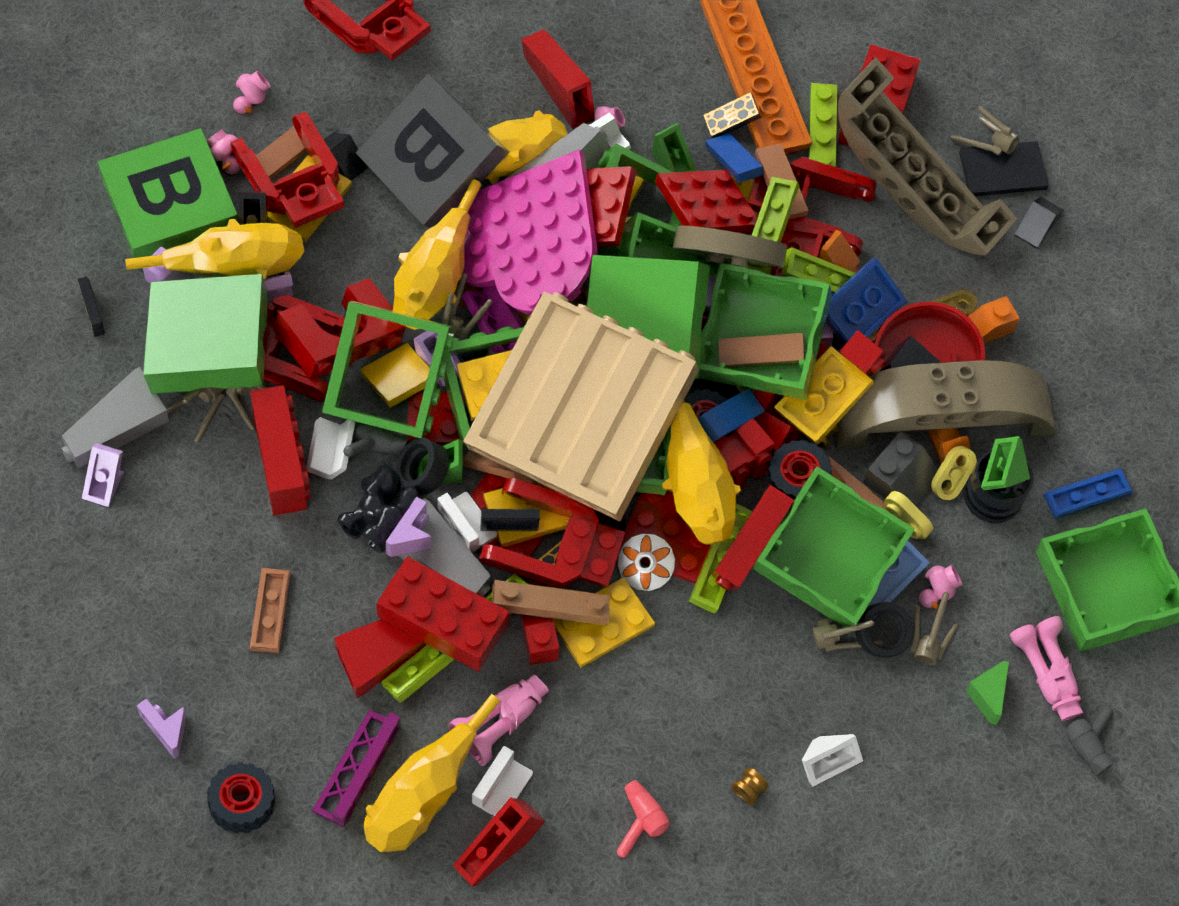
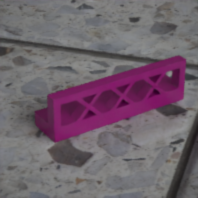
M496 286L486 287L481 292L466 291L461 296L473 317L487 300L491 299L493 301L477 322L481 332H485L486 335L497 333V330L504 327L518 329L525 325L518 311L512 308L500 296ZM516 342L491 347L494 354L510 351L514 348Z
M370 709L368 710L313 807V813L345 827L401 727L399 716L389 712L386 718ZM371 719L383 724L376 737L369 738L366 730ZM363 733H364V736H365V739H366V740H363V741H360V742H359V740L361 739V737H362V735H363ZM368 745L369 750L362 762L355 764L352 755L354 749ZM349 758H350V761H351V764H352V765H349V766H346V767H345L346 763L348 762V760H349ZM353 770L355 775L348 787L341 789L338 782L340 774ZM336 784L337 790L331 792L333 786ZM339 795L340 801L333 814L322 809L327 798Z

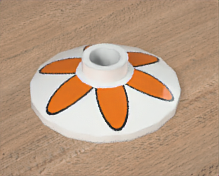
M640 534L632 537L623 545L619 553L618 568L621 577H624L627 583L637 590L651 591L661 588L670 580L674 572L675 557L672 548L664 539L654 534ZM643 557H648L651 561L648 568H644L640 564V560Z

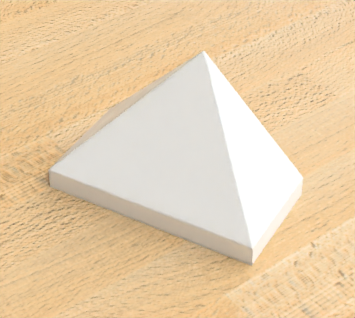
M848 734L820 736L812 740L802 762L808 780L813 787L863 762L856 736Z

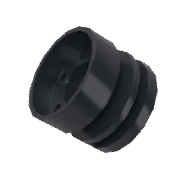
M991 450L984 453L977 461L972 474L966 482L963 494L965 504L971 513L980 520L989 523H1004L1013 519L1020 510L1032 489L1034 477L1032 468L1027 462L1030 479L1008 488L983 490L981 485L990 459Z

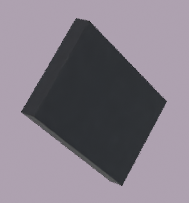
M1038 141L1019 142L1011 154L1002 152L1000 155L977 147L960 148L959 154L967 188L974 196L1048 189L1049 185Z

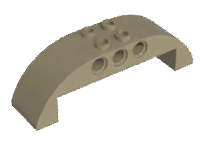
M877 58L873 59L841 93L838 101L839 123L850 148L867 171L913 221L949 246L971 254L986 255L1018 218L1001 199L985 206L979 202L884 94L883 90L894 77Z
M986 360L908 365L870 374L869 377L873 380L874 384L836 424L839 430L834 436L836 449L864 447L868 433L1024 423L1027 424L1029 437L1056 435L1057 431L1048 384L1045 378L1037 371L1020 364Z

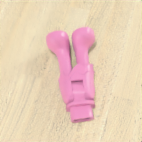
M1054 616L1040 622L1035 628L1033 625L1022 626L1014 630L1010 634V638L1015 646L1023 650L1037 676L1036 683L1039 685L1038 687L1047 702L1053 705L1052 710L1058 711L1061 720L1066 721L1082 715L1083 711L1079 704L1081 697L1078 696V685L1072 671V663L1069 662L1068 656L1064 658L1057 640L1058 634L1063 629V622L1059 616ZM1037 638L1041 642L1052 664L1050 669H1048L1044 661V658L1040 652L1037 643Z
M536 675L531 676L526 681L521 679L518 684H512L495 695L501 702L478 730L497 714H499V719L495 724L475 737L469 753L481 766H485L492 759L493 744L506 732L511 735L514 730H517L519 725L531 715L536 705L538 706L542 703L541 698L549 692L547 686ZM475 713L467 718L452 720L448 724L449 731L459 723L467 724Z

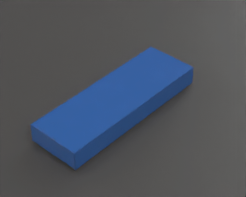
M730 133L705 140L707 150L738 182L763 175V166Z
M748 388L702 414L697 419L710 439L715 442L752 418H757L765 410Z
M1119 468L1045 492L1043 496L1056 520L1129 496L1133 491L1122 469Z

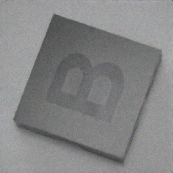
M429 73L356 152L424 226L429 228L437 225L452 208H458L472 180L483 181L509 153L485 126L478 123L469 114L465 105L448 87Z

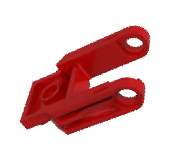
M303 0L306 9L356 53H376L380 50L393 61L431 32L430 24L415 13L414 0H385L387 1L385 4L363 19L360 24L356 23L330 0Z
M305 111L293 116L292 123L315 165L278 179L275 183L271 182L253 150L248 149L243 137L230 142L234 157L255 192H266L268 211L281 215L287 214L294 228L345 207L344 200L336 189L340 181L338 162Z
M805 157L793 161L790 165L795 179L800 186L804 201L809 186L858 199V197L863 198L862 201L866 202L872 201L875 197L877 183L867 176ZM763 175L755 177L748 200L751 208L757 212L761 210L768 189ZM806 217L789 219L787 225L823 230L824 240L822 247L833 233L838 230L843 234L849 245H851L855 254L859 256L861 253L863 240L856 235L843 232L842 228Z
M287 294L274 298L273 302L268 303L267 326L263 336L265 351L264 380L278 386L284 385V388L316 401L325 402L329 386L326 381L318 377L309 379L302 368L276 358L283 343L273 331L279 312L299 304H303L315 322L324 331L334 336L341 337L345 317ZM360 325L358 327L357 335L363 331Z
M506 478L502 494L506 493L509 496L526 501L525 504L570 518L555 559V565L489 544L483 546L479 560L491 567L559 589H563L579 579L607 588L625 532L599 524V519L593 508L562 493L520 479Z

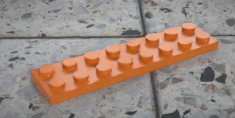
M699 0L736 97L739 98L751 92L762 118L747 124L756 149L777 144L782 145L785 154L809 149L812 145L811 138L756 0Z

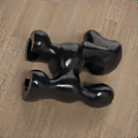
M387 465L379 466L377 471L371 476L362 479L361 487L365 494L359 501L358 507L353 512L341 513L337 518L342 530L347 535L357 539L363 534V536L370 539L369 546L380 554L386 550L387 539L415 498H420L419 491L415 487L409 486L401 491L397 504L389 505L399 492L400 479L398 474Z

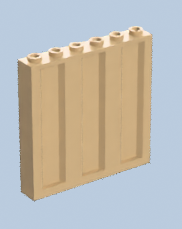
M543 292L463 442L468 449L620 521L699 371L697 362L694 361L695 357L682 350L679 353L670 350V346L659 339L651 341L644 338V334L633 327H629L627 330L618 326L619 322L609 316L604 315L601 318L594 315V311L583 304H578V306L568 303L569 300L559 293L554 292L551 295Z

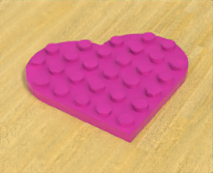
M578 149L478 191L468 211L470 222L464 243V269L462 273L467 274L465 283L478 288L496 286L500 296L506 303L526 315L532 314L543 292L551 295L554 292L559 293L569 300L568 303H571L582 292L580 288L591 274L592 255H597L596 234L584 153Z

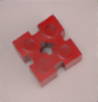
M754 418L735 429V433L731 436H725L714 443L727 463V468L734 484L739 485L741 490L746 486L747 479L752 477L759 479L769 470L768 467L772 457L771 453L774 442Z

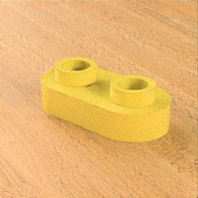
M956 446L949 451L931 484L933 492L943 500H952L959 495L977 463L974 452L965 446ZM962 455V460L956 463V459ZM948 480L946 487L942 488L943 481Z
M892 491L884 500L885 510L915 528L910 537L913 539H926L933 531L932 523L905 495Z

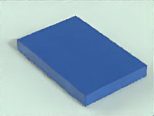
M873 258L832 295L826 322L845 346L857 330L869 338L907 300L878 259Z

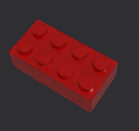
M870 44L861 72L873 59L877 58L894 77L883 92L899 111L904 114L921 59ZM841 128L838 143L849 146Z
M284 385L250 391L253 417L273 516L307 510L306 500H311L310 484L307 470H305L303 448L299 440L298 424L294 416L292 395L286 396Z
M408 556L376 602L377 617L477 672L480 671L509 625L508 610Z

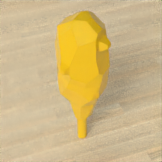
M538 110L535 111L533 117L507 120L488 128L509 153L485 179H488L493 185L498 183L499 177L510 176L565 137L567 135L565 125L553 115L543 114Z
M471 181L458 208H452L437 225L427 230L410 252L400 253L398 260L402 265L394 278L393 311L431 320L445 308L448 295L450 293L454 295L457 283L462 277L464 269V243L470 222L468 211L482 185L479 181ZM454 295V298H453V303H452V305H455V303H456V301H457V298L455 297V295ZM403 325V326H406V327L411 328V329H413V330L419 329V328H415V327Z
M230 219L227 227L209 228L191 242L164 250L162 255L125 259L127 270L164 266L167 270L193 273L209 278L262 274L263 279L266 280L267 276L290 270L303 255L304 247L302 236L281 224L254 223L240 225L235 219Z
M683 400L670 425L671 439L666 458L669 478L662 483V487L664 490L673 491L676 511L690 527L698 541L704 544L727 541L732 534L735 522L736 495L741 489L739 485L734 484L726 461L702 428L691 405Z
M491 694L467 724L459 723L435 742L410 755L388 780L375 803L365 808L367 813L364 820L366 841L378 851L406 850L419 836L427 831L432 820L447 804L450 795L457 790L458 777L477 735L476 731L501 702L495 695Z

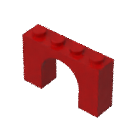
M370 278L347 286L341 302L346 311L350 301L393 311L392 306ZM303 304L279 312L273 331L309 379L318 375L324 376L329 374L333 370L340 337L324 331L315 322ZM362 314L359 325L363 331L356 336L349 365L358 359L372 357L378 351L386 348L392 349L399 345L406 326Z

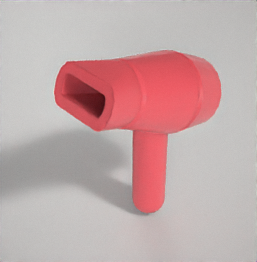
M637 780L630 782L624 787L637 818L617 849L618 856L622 858L628 856L643 830L650 837H656L663 834L670 826V821L663 808Z

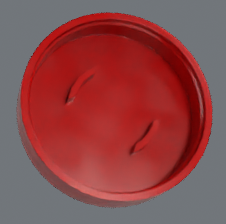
M918 302L897 310L883 323L875 340V344L887 354L884 358L885 361H887L897 345L910 336L917 340L941 363L985 361L984 341L973 321L960 310L939 302Z

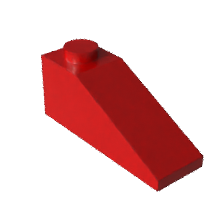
M858 330L840 350V353L867 376H870L872 372L874 374L878 373L886 363L884 358L887 354Z
M537 581L527 583L529 585L544 586L543 583ZM519 614L529 664L534 665L558 661L559 644L553 618Z
M510 797L453 864V867L471 886L475 887L525 846L546 821L526 801Z

